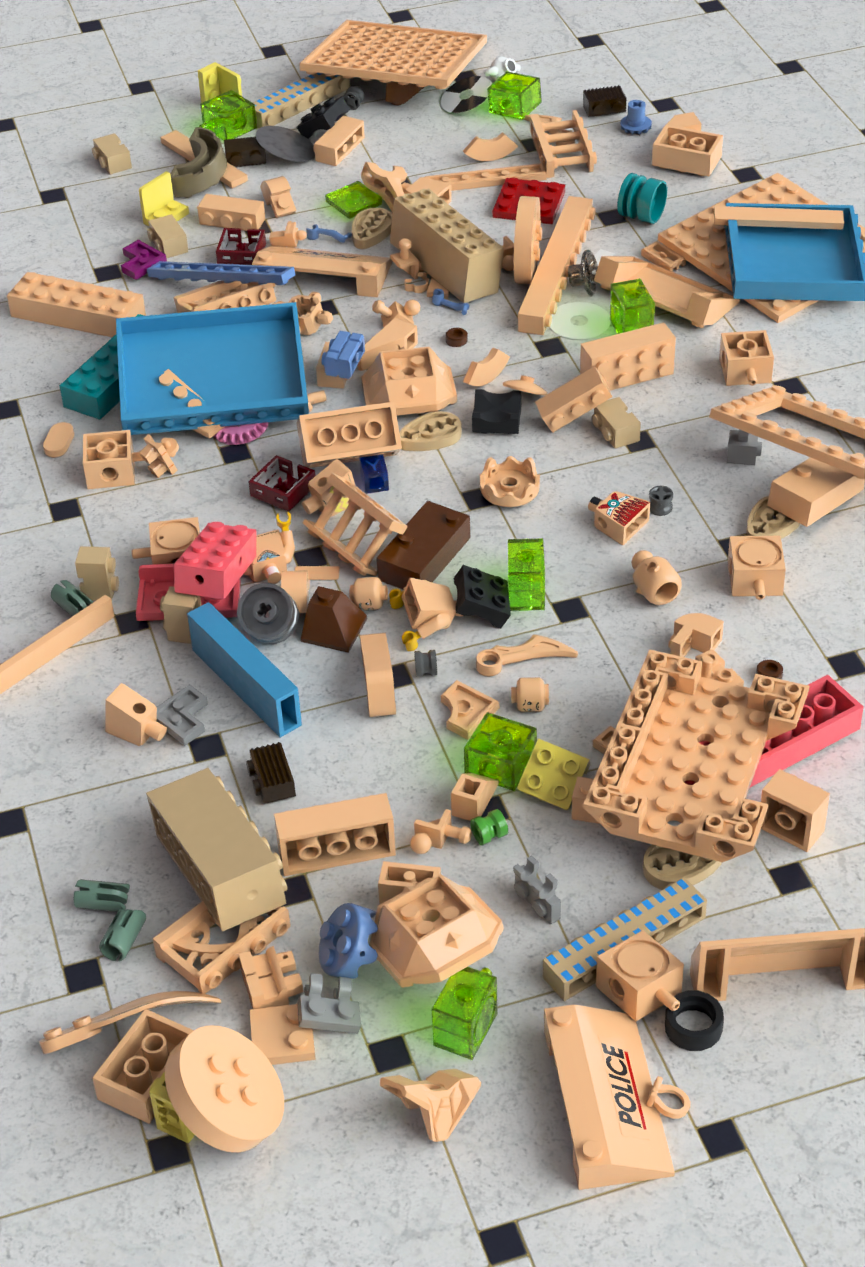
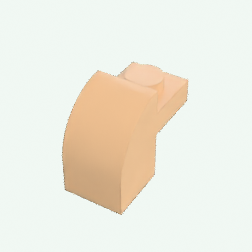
M284 176L262 181L260 188L266 205L272 206L276 218L296 212L290 194L291 187Z
M307 570L282 571L281 588L296 602L299 613H306L309 603L308 590L310 589Z
M690 613L679 617L674 621V634L671 636L668 647L671 648L670 654L685 657L691 648L703 653L711 649L715 650L722 641L724 621L702 613Z

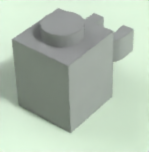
M740 429L730 430L727 463L755 465L756 456H761L762 442H758L757 436Z

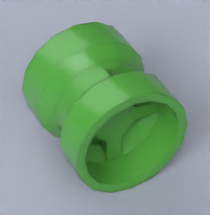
M498 809L488 812L485 817L478 816L470 821L472 833L480 845L489 843L494 837L501 838L508 835L507 822Z

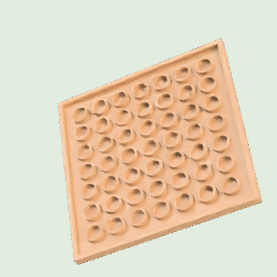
M346 20L300 62V71H306L307 74L324 73L325 76L342 75L343 78L347 79L360 77L364 81L377 79L382 83L394 81L400 85L412 83L418 87L429 85L435 86L436 89H445L487 43V35Z
M776 173L658 233L657 241L732 291L724 225H714V206H726V203L828 204L783 175ZM858 224L857 227L861 228L860 239H863L862 252H865V228ZM743 299L777 323L819 301Z

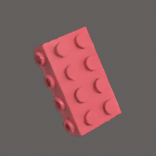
M174 564L141 565L138 571L140 581L136 607L137 621L164 620V613L160 610V601L162 596H166L169 587H174ZM241 578L224 600L200 596L201 605L209 602L225 618L237 617Z

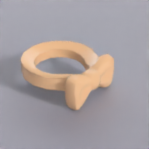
M658 1076L650 1090V1096L646 1105L648 1107L654 1106L659 1113L672 1119L684 1117L690 1109L689 1097L676 1086L661 1084L663 1078ZM657 1093L675 1094L681 1099L683 1107L680 1109L667 1107L657 1096Z

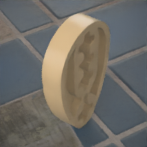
M369 208L359 212L352 223V241L354 246L358 249H367L387 238L391 234L392 213L382 208Z
M444 411L431 412L416 418L399 431L402 450L430 451L454 445L460 440L462 435L460 419L456 415Z
M769 496L760 499L752 508L747 520L746 536H781L782 539L796 530L800 523L767 506Z
M652 844L644 854L643 873L651 885L664 890L668 884L676 883L684 877L692 885H695L712 875L723 862Z

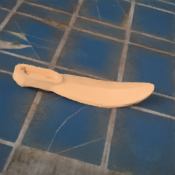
M169 991L151 994L118 1006L92 1019L90 1015L76 1019L72 1022L73 1026L65 1030H61V1027L50 1029L43 1033L44 1038L39 1043L43 1054H47L100 1033L102 1027L143 1012L145 1009L149 1010L183 1003H221V999L208 994L189 991Z

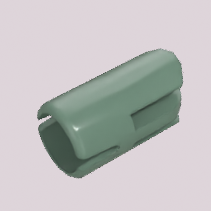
M67 580L60 581L66 588L56 583L51 590L52 600L71 616H74L93 603L89 597Z
M85 879L77 881L75 887H80V891H74L73 897L76 908L118 912L119 909H126L124 904L128 900L127 893L129 892L130 884Z
M119 909L99 944L100 952L112 961H116L120 954L119 961L124 960L146 921V914L142 910Z

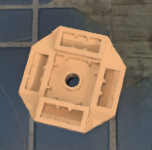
M403 346L400 350L381 351L373 364L361 377L365 405L394 402L396 415L435 412L449 404L457 403V393L451 368L442 362L430 347L408 349Z
M438 874L433 878H426L414 886L405 885L403 892L378 905L374 921L378 930L371 935L369 946L376 950L378 954L377 960L400 987L404 988L413 986L414 983L431 984L442 982L493 952L498 937L504 928L502 920L470 887L458 885L442 874Z

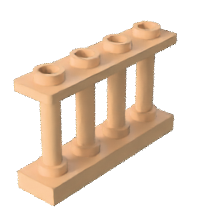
M577 110L572 111V120L549 123L540 121L538 114L530 115V133L540 162L544 165L547 178L554 177V170L558 166L586 163L589 172H593L594 164L597 163L596 152L592 151V142L588 140L587 129L583 128V119L579 117ZM573 128L574 131L550 135L545 133V131ZM576 139L578 141L577 144L560 146L549 145V143L551 142H560ZM579 151L582 152V155L564 158H556V156L553 157L554 154Z
M331 473L327 482L334 486L333 495L316 523L304 519L302 523L309 528L307 532L310 535L324 540L322 544L325 547L339 552L338 557L349 564L352 563L354 565L353 569L363 576H366L367 573L376 576L377 570L370 563L384 540L393 531L403 535L408 526L349 480ZM342 497H348L349 505L333 532L329 533L324 529L325 525ZM362 508L365 511L363 513L364 518L346 546L339 539L356 511ZM378 521L380 522V529L361 558L354 552L372 522Z

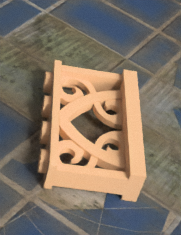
M218 281L175 296L174 301L177 313L267 305L275 302L276 296L273 283L260 285L258 282L242 284L241 281L231 283Z
M202 901L153 938L156 957L163 963L169 964L193 984L201 994H206L211 989L219 986L222 980L231 973L241 968L239 961L240 953L250 951L251 955L254 956L261 953L277 937L283 936L290 928L289 911L284 906H280L266 912L270 916L266 920L263 916H257L241 923L236 942L208 944L210 941L209 928L217 923ZM201 934H203L204 936H203L202 940L200 941V940H199V936H200ZM180 951L190 955L188 956L187 960H185L178 954V952ZM198 956L201 957L202 967L205 963L210 962L200 971L193 967V963Z

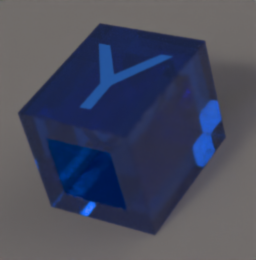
M383 454L360 457V472L365 494L388 491V470Z

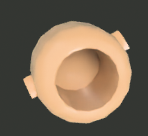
M641 550L634 554L631 563L635 570L633 581L638 587L636 592L644 595L650 603L655 605H665L672 602L681 591L682 582L679 574L665 558L653 556L651 552Z

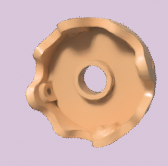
M508 456L501 464H497L496 460L492 457L487 459L484 470L480 474V490L483 497L492 504L502 507H517L531 502L539 493L540 474H537L532 458L528 457L524 462H520L513 456Z

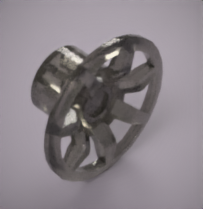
M585 250L582 254L581 264L570 265L568 268V278L571 286L584 285L586 292L591 297L594 296L597 290L596 284L592 282L595 278L592 271L595 270L597 272L598 264L592 251Z

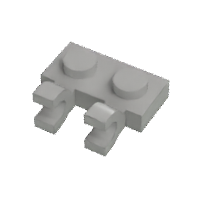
M531 855L527 858L526 866H520L519 864L513 866L515 873L514 889L520 898H525L533 906L537 915L544 917L550 924H553L561 916V900L555 895L558 880L549 873L545 876V883L543 884L537 878L539 862Z
M311 973L309 985L304 987L305 995H300L297 1002L299 1027L358 1034L361 1028L359 1002L350 1001L352 991L351 978L339 977V988H334V999L321 997L322 975Z

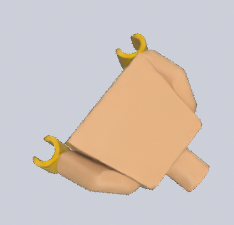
M409 578L406 587L403 588L404 591L392 589L389 593L391 608L398 609L404 605L412 629L418 630L415 633L413 631H405L403 633L402 641L407 651L417 649V640L422 637L424 639L438 630L447 629L454 616H463L456 613L457 601L453 600L449 587L445 585Z

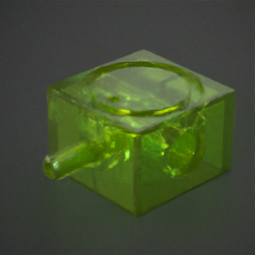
M506 71L487 88L489 113L523 120L525 115L530 114L542 103L539 77Z
M232 90L200 104L203 124H200L199 127L213 131L223 141L235 139L257 129L255 104Z
M640 278L611 284L610 321L617 334L654 325L655 302Z
M543 538L508 539L510 611L545 610Z
M487 712L464 747V773H474L498 780V786L515 791L536 745L537 728Z
M466 967L449 977L431 1009L433 1046L470 1060L474 1059L498 1014L497 977L492 975L493 973L489 968L485 967L479 971Z

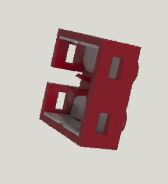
M224 228L216 249L217 264L252 265L257 252L265 249V230L248 229L249 243H242L241 229ZM230 234L238 235V237H230ZM252 235H257L258 238H252Z
M276 455L248 481L250 496L289 512L310 492L308 483L316 476L315 470L298 464V479L293 477L292 461Z

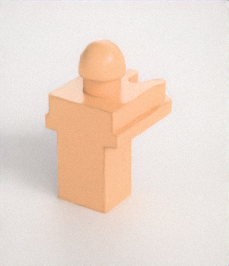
M288 221L285 231L271 232L269 240L271 246L296 248L298 241L304 240L307 237V233L303 230L298 231L296 222Z

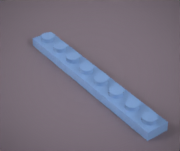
M159 261L147 269L149 277H157L159 280L174 278L175 281L190 279L191 281L207 280V282H215L221 280L224 283L241 281L242 284L258 282L260 285L267 283L284 285L288 283L290 278L296 275L294 267L166 261Z

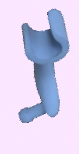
M317 224L312 226L313 229L306 228L309 240H316L319 238V234H324L344 243L345 239L352 236L351 233L343 236L335 230L318 228Z
M435 289L433 291L432 302L434 305H445L456 311L462 310L461 313L463 315L467 314V310L470 307L468 303H454L444 299V291L442 289Z

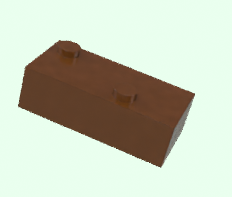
M427 500L406 524L408 527L403 535L398 533L376 558L378 578L381 582L402 590L406 587L409 578L427 580L433 583L471 538L470 515Z

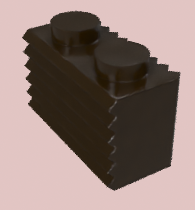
M620 85L611 86L610 88L608 86L606 88H596L595 90L593 88L591 90L585 89L583 91V108L588 117L626 112L627 98Z
M256 137L224 140L225 156L229 164L236 167H241L242 165L249 166L250 164L252 166L254 164H266L265 149L258 143Z
M278 742L277 744L272 743V745H262L260 748H251L249 750L251 760L246 761L247 770L250 777L255 776V780H252L256 796L261 795L263 804L295 797V783L282 744Z

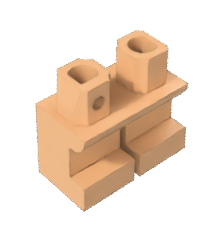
M272 946L266 950L265 954L252 956L250 951L239 954L241 973L252 1009L289 1005L288 997L303 993V984L299 973L283 976V973L296 970L292 951L276 954L275 948Z

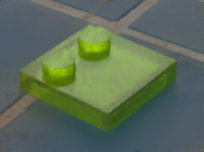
M359 181L325 195L326 202L349 219L355 217L362 210L382 205V197Z

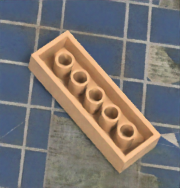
M27 272L7 295L11 317L113 337L117 334V318L136 317L138 314L146 316L143 294L41 275L35 272Z

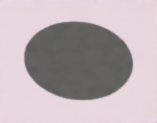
M264 126L256 131L255 136L258 143L275 156L298 162L308 161L315 157L314 145L296 131L280 126Z

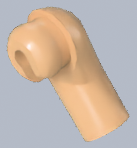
M324 390L307 394L309 412L312 411V404L326 401Z

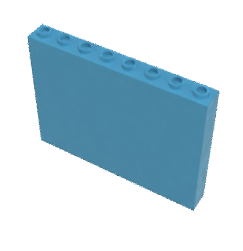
M296 302L116 319L122 429L130 430L131 435L198 429L197 427L219 424L220 427L298 420L299 415L309 414ZM169 369L197 395L187 389V396L183 399H178L174 396L173 390L177 386L183 385L173 379L171 385L163 386L160 384L159 377L164 374V371ZM191 399H199L202 406L188 407V402ZM211 419L215 423L208 425L203 420Z

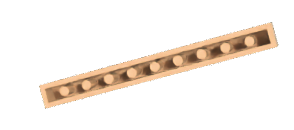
M568 196L518 312V332L544 335L546 328L551 326L552 314H556L557 302L561 301L562 290L566 289L567 278L571 277L572 266L576 265L577 254H580L582 243H585L586 231H590L591 220L595 218L596 208L593 207V199Z

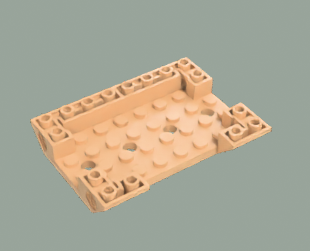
M649 649L585 798L583 808L610 834L715 861L725 862L753 851L768 810V804L746 799L766 741L796 728L810 686L755 674L751 687L747 688L701 677L702 661ZM722 703L725 706L716 707L714 704ZM708 741L710 742V744L705 746L701 745L699 742ZM693 780L696 783L693 785H687L684 783V781ZM678 821L681 824H679L678 826L669 825L668 822Z

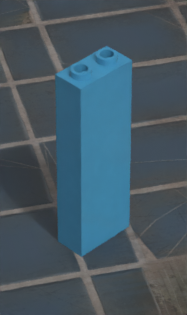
M208 602L187 613L193 651L280 738L302 726L299 690L289 678L211 603Z

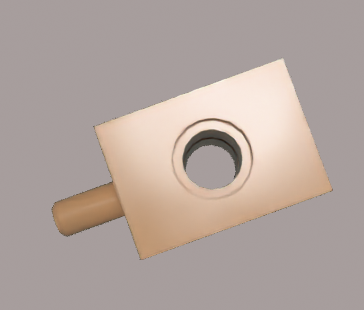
M766 330L721 333L719 360L726 386L747 384L753 386L762 383H772L774 355Z
M130 430L83 434V468L87 489L135 485L134 462L144 460L139 452H134Z
M198 517L150 522V547L132 549L133 559L151 557L152 564H175L200 534Z
M730 536L728 570L732 596H755L758 600L764 599L765 596H783L786 568L781 536Z
M642 930L597 956L596 987L634 1021H638L663 1005L667 1006L671 1011L679 1008L680 1002L674 996L682 992L684 964Z

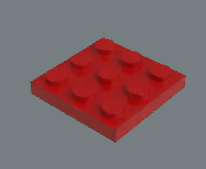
M515 177L506 178L492 211L493 218L516 220L520 196L539 197L541 223L553 224L565 194L566 184L522 180Z

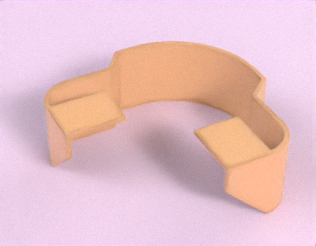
M418 272V277L426 280L424 285L406 284L411 283L412 279H405V291L415 293L427 291L429 286L427 273Z

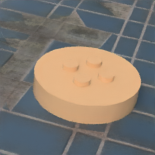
M520 196L518 202L514 236V280L518 284H531L537 270L538 261H540L539 241L542 240L539 197Z
M222 1026L200 1027L183 1039L168 1056L165 1066V1083L169 1099L186 1127L205 1143L226 1152H245L256 1147L279 1126L284 1112V1095L278 1075L264 1053L242 1034Z

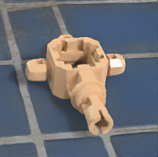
M311 292L309 296L297 295L288 302H296L300 334L311 335L318 330L321 324L328 325L333 320L332 313L322 309L319 292ZM278 301L277 303L274 302L272 304H282L287 302Z

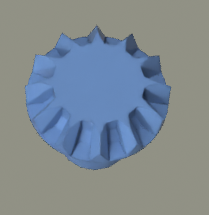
M632 100L628 103V115L622 118L620 122L621 129L625 130V133L640 135L641 133H647L651 129L652 121L645 116L646 104L644 101Z

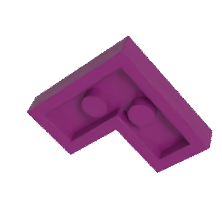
M136 240L123 248V255L130 260L121 265V271L137 280L147 274L149 267L159 261L167 262L166 254L140 240Z

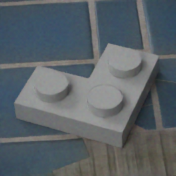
M189 684L157 706L156 722L166 726V732L185 746L205 732L204 724L192 715L208 705L207 697Z

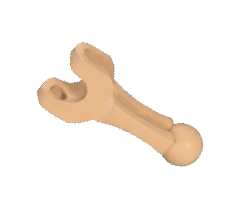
M365 162L361 172L364 185L378 193L393 214L394 198L404 195L401 183L406 180L407 173L401 166H393L392 171H386L379 168L376 163Z

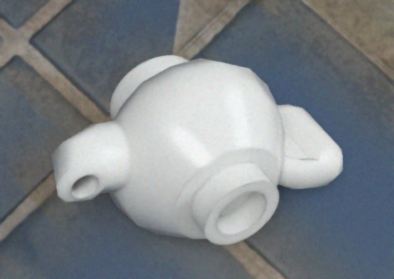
M498 56L491 63V67L484 71V74L500 84H508L512 81L514 74L520 71L521 66L516 64L513 59Z

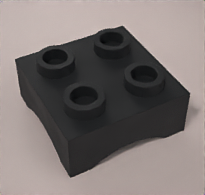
M342 96L337 99L332 97L324 102V105L317 104L311 108V113L301 118L302 122L296 128L302 136L309 139L317 130L331 129L335 125L336 118L347 113L350 108Z
M475 389L472 432L519 434L522 405L521 391L513 390L508 393L496 394L484 389Z
M462 565L453 578L457 588L456 613L463 616L474 615L482 617L493 626L501 629L511 616L508 581L499 576L480 571L477 568Z

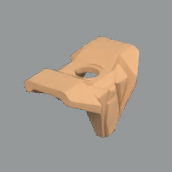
M458 1069L438 1070L422 1081H413L400 1075L382 1077L380 1079V1086L399 1097L406 1108H420L429 1139L440 1142L449 1138L480 1089L481 1082L478 1077Z

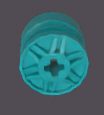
M635 173L628 174L621 185L618 195L617 210L619 215L628 216L632 219L638 217L639 220L651 224L657 223L666 205L667 183L655 178L647 180L645 176H639Z

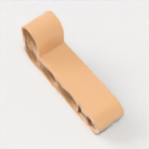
M386 632L360 635L369 717L396 715L393 672Z

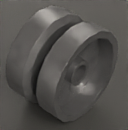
M260 583L251 586L243 593L238 602L237 617L241 627L251 637L264 644H277L285 641L294 633L299 621V611L296 602L283 588L272 583ZM269 611L270 616L266 617V613Z

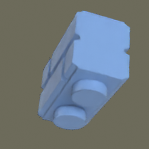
M339 331L336 338L330 340L329 350L323 353L321 361L326 375L334 377L339 375L340 378L350 379L365 352L363 334H350V332Z

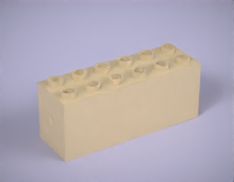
M422 189L418 192L394 198L390 243L401 251L399 241L402 239L410 240L411 248L409 251L420 261L421 269L464 303L498 293L504 247L430 189Z
M209 768L146 793L158 839L199 899L205 903L208 912L222 932L286 904L284 892L287 891V885L280 874V869H283V865L279 855L276 852H271L267 839L264 836H259L255 823L247 820L243 807L236 805L231 791H225L221 778L219 776L215 777Z

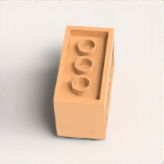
M394 402L299 415L296 422L303 466L308 468L328 466L337 458L342 463L394 456L402 449Z

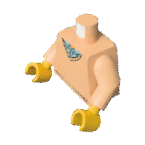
M287 512L288 520L286 522L280 521L279 513L276 516L277 526L282 529V532H279L277 529L256 535V558L244 572V575H248L253 582L267 579L269 583L276 584L281 580L282 571H287L286 564L292 561L295 552L292 530L289 531L291 524V514Z

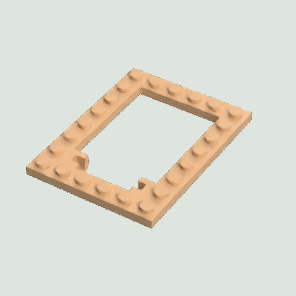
M776 385L711 408L709 418L854 474L859 479H865L864 454L859 452L851 455L843 452L841 447L824 445L818 438H806L799 435L800 432L795 429H783L778 427V423L774 421H763L756 417L778 407H783L865 439V418H853L848 416V413L844 410H832L827 408V405L823 402H811L806 400V396L802 394H790L785 392V388Z

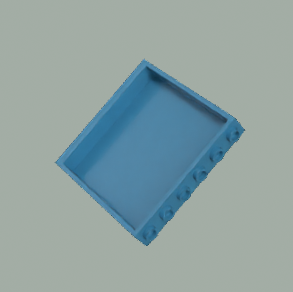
M726 203V206L839 210L843 211L844 227L842 230L737 226V220H728V225H724L733 299L865 301V252H862L863 239H860L861 228L857 227L858 214H855L853 205Z

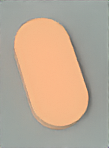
M60 422L51 427L43 443L44 453L47 456L56 458L67 452L74 438V429L70 423Z

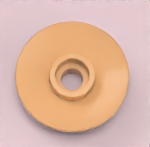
M521 375L520 380L503 382V386L537 395H547V392L542 387L534 383L535 378Z

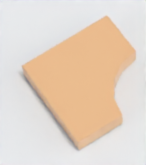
M458 680L441 695V702L451 712V716L446 722V728L467 740L500 708L499 701Z

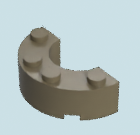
M195 127L189 138L195 159L185 164L175 165L170 173L174 197L190 198L194 194L218 184L227 168V159L221 141L213 131Z

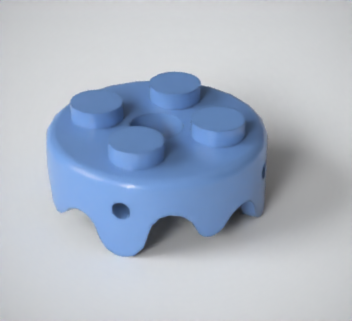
M345 903L339 906L328 920L322 924L319 933L321 938L319 943V962L326 974L336 978L346 977L354 979L358 977V968L360 966L376 961L378 954L368 944L369 935L378 930L376 923L371 919L375 917L376 911L353 903Z

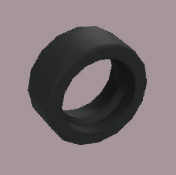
M687 990L676 994L674 997L680 1002L679 1008L671 1011L666 1007L665 1032L670 1041L679 1048L688 1051H703L714 1046L721 1037L724 1024L723 1008L719 1001L710 994L699 990ZM685 1011H699L711 1018L712 1025L701 1031H691L679 1025L676 1017Z

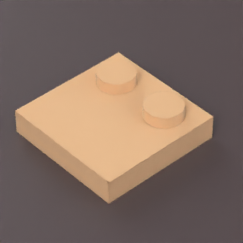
M297 1004L250 1009L252 1042L264 1053L272 1065L316 1060L313 1029L299 1027Z

